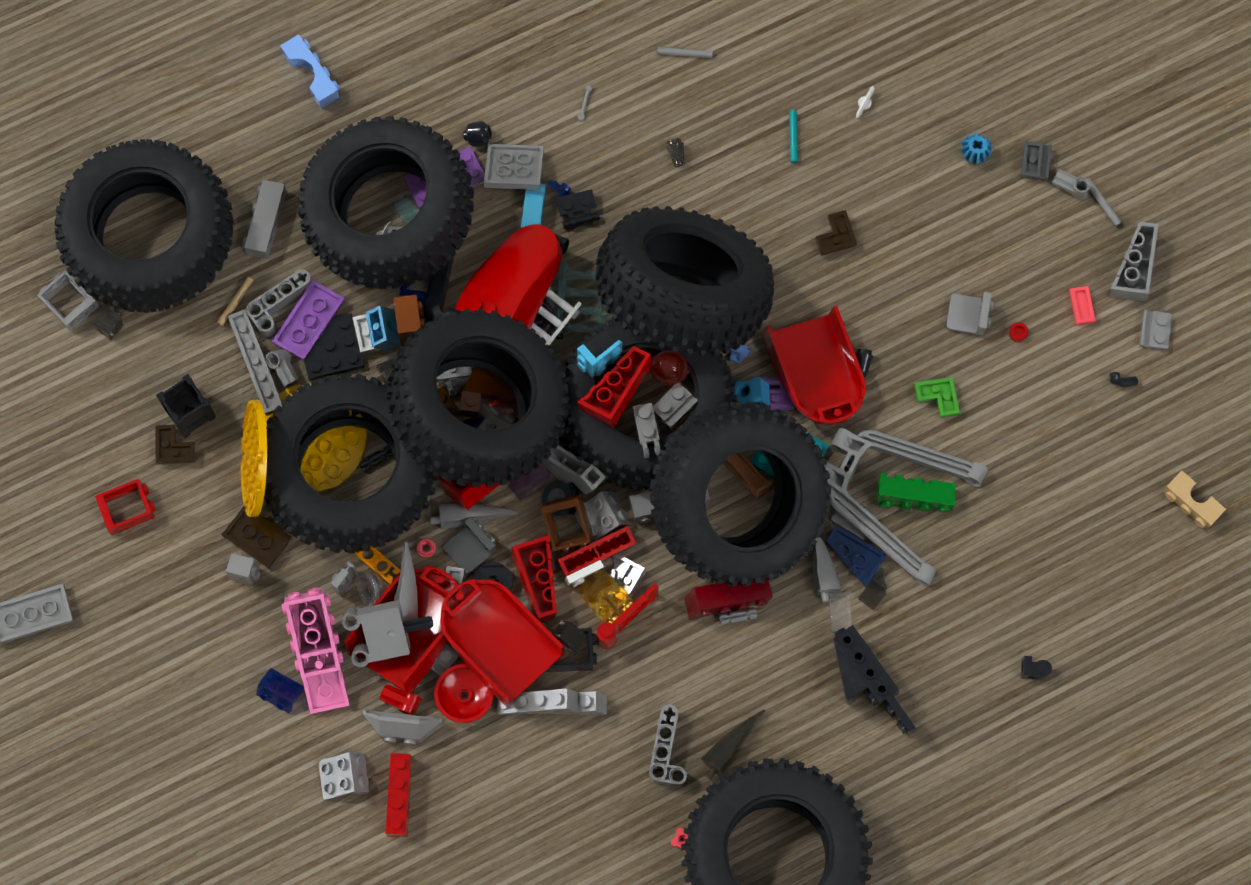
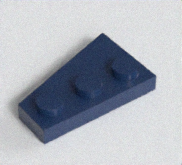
M837 525L826 540V544L867 588L887 554Z

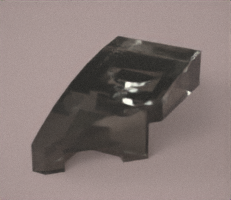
M882 567L858 598L872 610L878 606L886 595L887 585L885 584L884 569Z

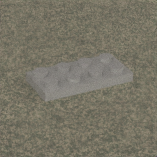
M56 585L1 602L0 644L74 622L65 585Z

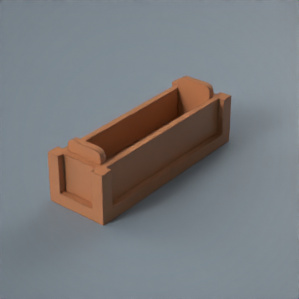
M741 452L723 462L757 500L772 488V482H768Z

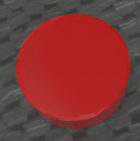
M1014 323L1009 329V337L1014 342H1022L1028 336V328L1023 323Z

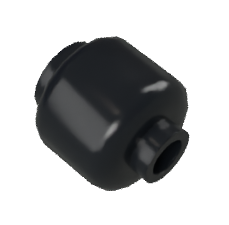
M484 121L472 122L467 125L463 136L465 141H468L471 146L476 147L488 144L489 139H492V131L490 125H487Z

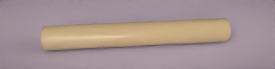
M247 277L216 322L218 325L224 326L228 316L232 314L254 280Z

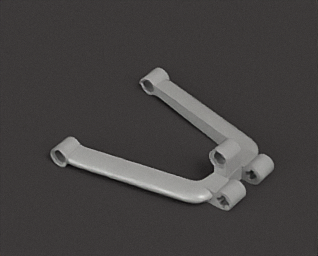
M839 428L830 446L845 456L838 467L829 462L824 465L830 474V479H827V483L831 485V494H828V499H831V505L904 570L914 576L913 579L917 583L928 587L937 569L924 563V560L920 559L848 494L847 484L858 467L857 462L866 449H873L960 477L975 487H980L988 472V468L981 463H971L967 460L879 431L864 430L855 435L846 429Z

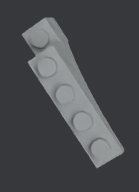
M559 445L556 449L551 447L552 454L547 460L542 457L543 464L560 482L566 484L573 482L585 495L592 492L606 478L593 464L587 463L584 460L580 462L576 456Z
M570 689L523 692L508 707L497 698V714L607 715V695L597 691L578 693Z

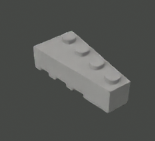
M1139 222L1115 281L1112 284L1109 297L1147 302L1159 224Z

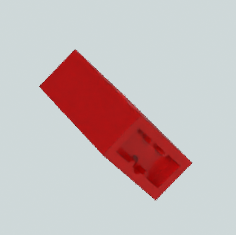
M136 479L95 496L106 528L111 535L155 518L153 512L156 509L153 501H149L147 498V494L150 493L146 483L142 484L139 479ZM139 490L146 512L115 524L108 502Z

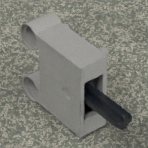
M399 600L358 609L350 607L344 611L342 619L343 627L349 631L356 630L362 624L366 644H357L353 648L351 657L352 663L357 667H364L370 662L409 655L411 645L408 632L432 628L434 625L431 616L404 621ZM353 616L356 618V621L351 622L347 617ZM363 653L365 657L360 658L356 654Z

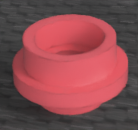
M422 539L418 542L416 550L421 557L429 558L434 555L436 545L431 539ZM429 546L430 550L425 552L423 551V547Z

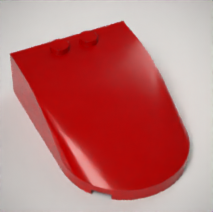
M539 224L528 225L515 231L476 270L463 290L455 309L460 311L469 309L471 312L483 309L486 313L490 314L492 310L497 311L503 317L506 314L510 315L517 323L521 320L524 322L523 325H526L530 330L560 266L562 248L560 247L558 236L548 227Z
M834 306L826 316L772 331L770 325L766 326L761 335L763 343L781 384L797 410L807 419L824 425L839 424L851 418L863 402L866 384L838 307Z
M424 566V568L414 570L418 595V618L431 616L434 623L433 627L408 632L411 645L409 655L370 662L366 665V667L409 695L430 670L447 642L441 627V608L447 595L458 586V583L450 574L435 567ZM400 575L394 579L374 605L394 601ZM362 624L356 630L351 631L343 641L348 655L351 657L353 648L357 644H366ZM363 653L356 654L360 658L365 657Z
M490 579L465 581L456 586L443 602L441 608V627L446 640L475 675L506 707L564 655V645L510 590L496 581Z

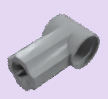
M1061 169L1058 170L1052 182V185L1071 193L1078 200H1083L1087 197L1091 186L1087 178H1078ZM1081 186L1085 190L1081 191L1077 189V187Z
M285 349L268 353L266 355V363L268 367L276 371L284 388H287L298 382L299 378L290 364V353Z

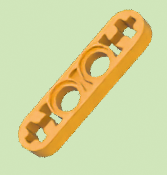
M370 546V550L373 551V556L370 559L363 558L364 551L357 553L356 551L359 549H355L353 554L389 585L394 581L393 577L389 575L392 568L394 569L392 573L395 576L400 575L401 570L377 549L373 548V546ZM380 562L388 564V568L383 572L377 569V565Z

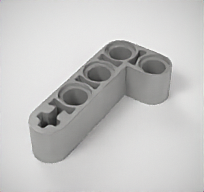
M306 270L296 271L247 305V314L263 337L270 338L276 333V326L271 316L304 294L312 282L309 272ZM285 289H292L288 294L283 293ZM271 299L276 300L274 304H267ZM254 310H261L259 314L252 315ZM265 324H271L269 329H262Z
M665 705L661 710L649 777L656 784L681 787L687 779L686 771L682 767L669 765L678 720V710L673 705ZM668 711H671L673 715L670 719V725L666 724L667 715L665 714ZM668 730L671 733V737L664 739L660 736V732ZM664 749L668 755L665 758H659L656 752ZM661 769L664 775L656 778L653 776V771ZM679 772L683 775V780L676 782L673 780L672 775Z

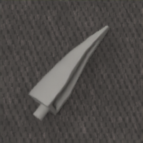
M439 504L440 516L430 517L431 525L441 524V529H450L465 526V521L470 517L473 521L478 520L481 522L518 515V512L477 504L467 511L460 504Z
M820 536L815 539L817 541L816 545H812V578L816 596H821L822 602L827 603L830 602L829 594L841 591L831 557Z
M404 542L401 573L394 601H400L404 621L418 618L416 577L407 542Z

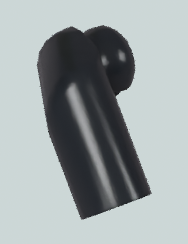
M1119 372L1110 373L1109 381L1111 384L1120 387L1138 385L1136 376L1120 378Z

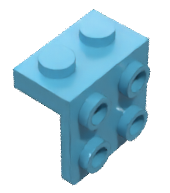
M618 340L597 358L582 344L577 348V366L582 372H587L592 379L596 375L601 376L607 370V366L611 363H617L622 358L623 343Z

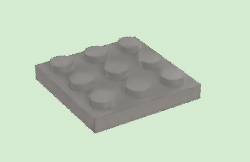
M488 144L484 188L540 190L544 146Z

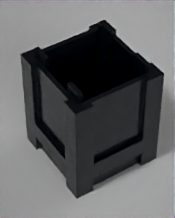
M189 374L182 377L180 382L165 392L161 391L156 395L162 407L184 438L191 435L192 431L207 421H212L216 418L206 398H203ZM188 408H190V409L193 408V409H194V410H192L191 412H189L188 414L185 415L186 409H188Z

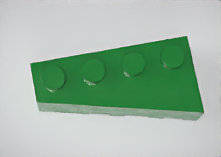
M880 472L876 483L875 505H880L881 508L886 509L895 506L902 510L919 508L920 511H930V509H936L938 512L948 513L955 506L956 483L930 480L929 483H925V480L915 477L905 480L902 475H895V477L890 478L887 477V473Z

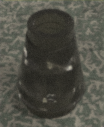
M680 138L667 141L666 149L674 167L685 165L684 142Z

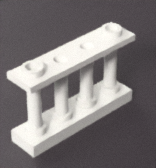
M549 287L546 296L569 314L562 322L544 307H540L538 313L558 329L550 336L534 323L531 328L536 331L535 334L537 333L540 338L543 337L546 340L545 345L548 344L549 346L571 318L575 320L581 312L579 307L582 304L578 302L575 307H572L550 290L551 287Z

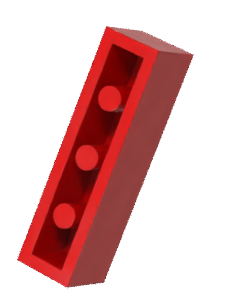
M390 753L385 831L388 837H408L412 773L411 754Z

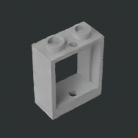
M66 270L63 273L57 274L54 280L49 285L42 287L39 294H37L40 301L70 332L99 307L97 302L86 293L85 289L76 284L75 279ZM70 283L85 300L64 317L49 300Z

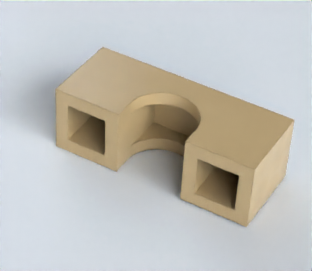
M1181 471L1167 485L1163 492L1168 500L1180 506V510L1184 514L1190 515L1195 519L1194 521L1199 527L1207 530L1226 508L1212 496L1204 503L1194 501L1191 497V489L1195 486L1196 482Z

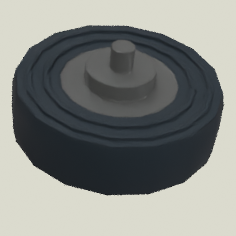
M553 482L543 491L542 505L544 502L575 495V492L570 485L564 482ZM573 507L555 511L552 513L554 516H564L568 514L573 509Z

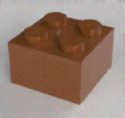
M416 295L394 298L401 346L405 345L406 340L410 336L414 338V332L420 327L424 329L422 302L417 300Z

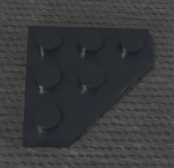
M352 313L333 317L305 359L304 363L309 381L365 368Z

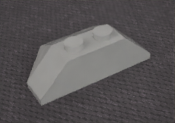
M363 710L366 720L380 738L384 739V742L396 743V740L404 741L406 745H416V742L421 743L443 726L442 718Z

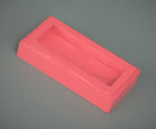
M1089 287L1070 288L1069 294L1076 326L1095 323L1096 319Z

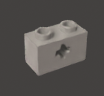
M231 553L226 573L232 581L254 586L261 576V570H259L260 568L253 558Z

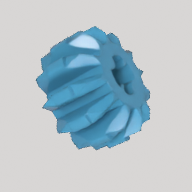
M976 132L973 136L969 134L966 140L962 141L963 147H961V152L964 153V159L969 158V164L973 160L977 165L980 163V160L986 162L987 157H990L992 154L993 146L989 144L990 138L984 139V133L981 136H978Z

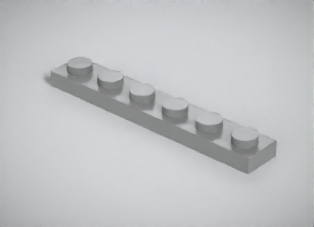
M244 309L229 315L228 318L258 397L263 405L264 412L268 416L275 412V408L278 405L282 407V402L247 311Z

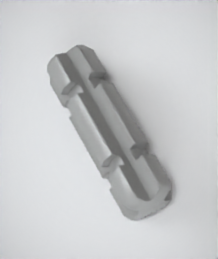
M749 608L747 611L744 609L733 611L729 614L723 613L719 615V621L721 625L729 624V622L746 621L748 618L749 620L756 619L758 616L756 608Z

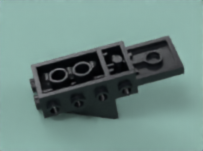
M852 625L847 629L843 627L835 633L833 642L846 703L850 705L867 693V698L873 706L877 704L880 708L885 705V710L890 717L895 716L898 721L896 725L902 734L907 733L908 736L913 734L916 727L895 699L899 695V689L856 628Z

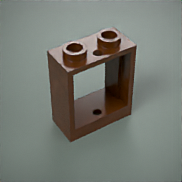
M581 493L544 502L541 506L554 551L560 550V552H565L573 546L578 545L579 548L590 544L589 542L592 541L594 535ZM577 506L585 535L560 540L552 512Z

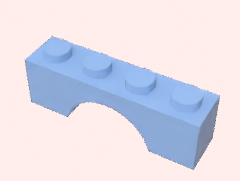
M297 35L280 45L283 55L292 67H306L315 74L314 81L309 88L312 97L321 109L340 98L338 84L335 80H330V73L325 66L321 67L319 57L316 53L312 54L309 50L311 47L306 39L302 40L300 35Z

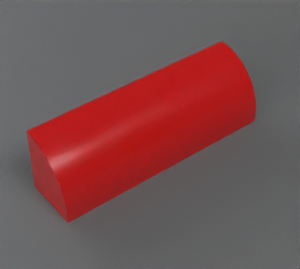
M627 526L558 559L557 563L564 576L567 577L599 560H603L636 544V541Z

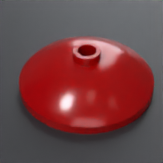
M467 664L454 665L445 670L438 678L434 689V698L439 711L446 718L457 723H470L483 717L490 709L494 694ZM467 693L469 696L467 699H462L461 695Z

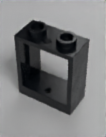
M592 628L549 629L556 638L587 637L588 663L553 664L546 672L593 671V665H597V653H593L592 645H596V634H592Z

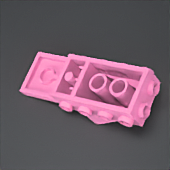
M318 587L307 590V593H289L282 604L283 614L288 617V623H286L288 635H292L293 639L290 642L292 653H296L297 660H295L296 671L300 672L301 679L303 680L310 714L349 706L341 663L344 662L342 650L338 651L339 636L338 632H334L332 626L335 625V618L328 606H331L329 594L325 595V590H319Z

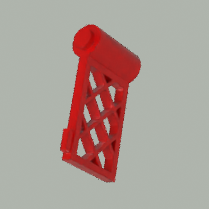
M655 583L615 621L599 625L597 628V643L602 649L608 650L613 648L617 641V634L658 597L659 587Z

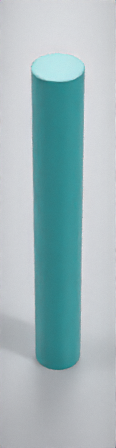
M790 110V163L796 164L798 163L797 111Z

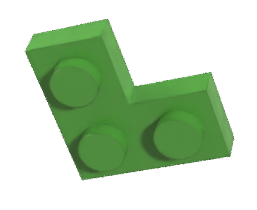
M953 377L916 382L914 384L917 402L937 400L940 418L960 414Z

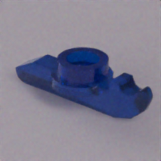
M552 180L547 182L561 196L571 194V188L567 184L562 183L560 185Z

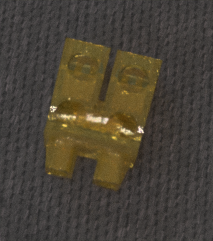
M600 569L593 573V577L597 580L593 585L586 581L579 588L582 592L581 597L602 623H612L621 615L620 612L623 613L636 600L626 592L613 576Z

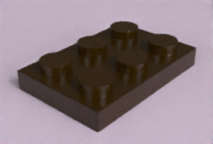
M243 506L221 535L269 569L291 541L292 537L260 514L258 517H248L245 512L246 507Z

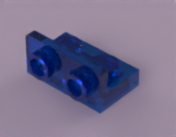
M270 668L258 683L256 695L262 700L275 705L279 710L290 713L293 704L304 691V686Z

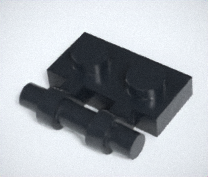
M592 189L556 198L560 217L568 216L569 219L562 221L563 229L569 227L571 229L576 228L577 225L585 223L589 225L593 224V221L600 220L598 213H590L591 209L596 208ZM584 211L585 216L574 218L575 213Z

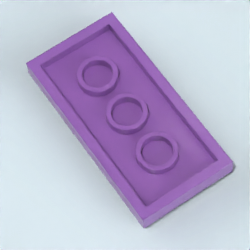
M471 147L459 151V161H465L467 168H465L466 173H470L472 178L470 186L483 182L485 174ZM408 174L403 178L420 210L426 196V182L413 174Z
M312 280L272 340V343L281 349L287 350L300 360L305 361L332 318L335 317L345 302V298Z

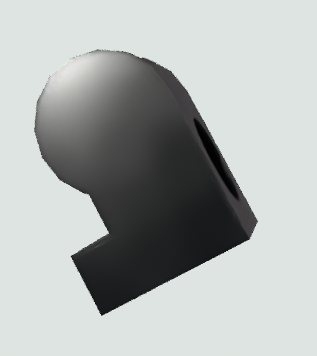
M1024 656L1021 659L1022 679L1043 680L1052 672V666L1047 660L1032 662V656Z

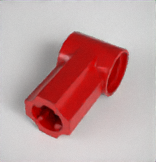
M386 684L379 700L398 708L404 714L414 715L422 698L413 693L409 695Z

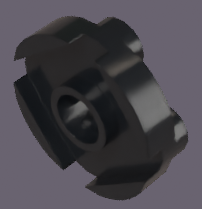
M488 562L475 573L474 579L491 580L492 577H495L500 584L508 590H512V574L508 568L499 562Z

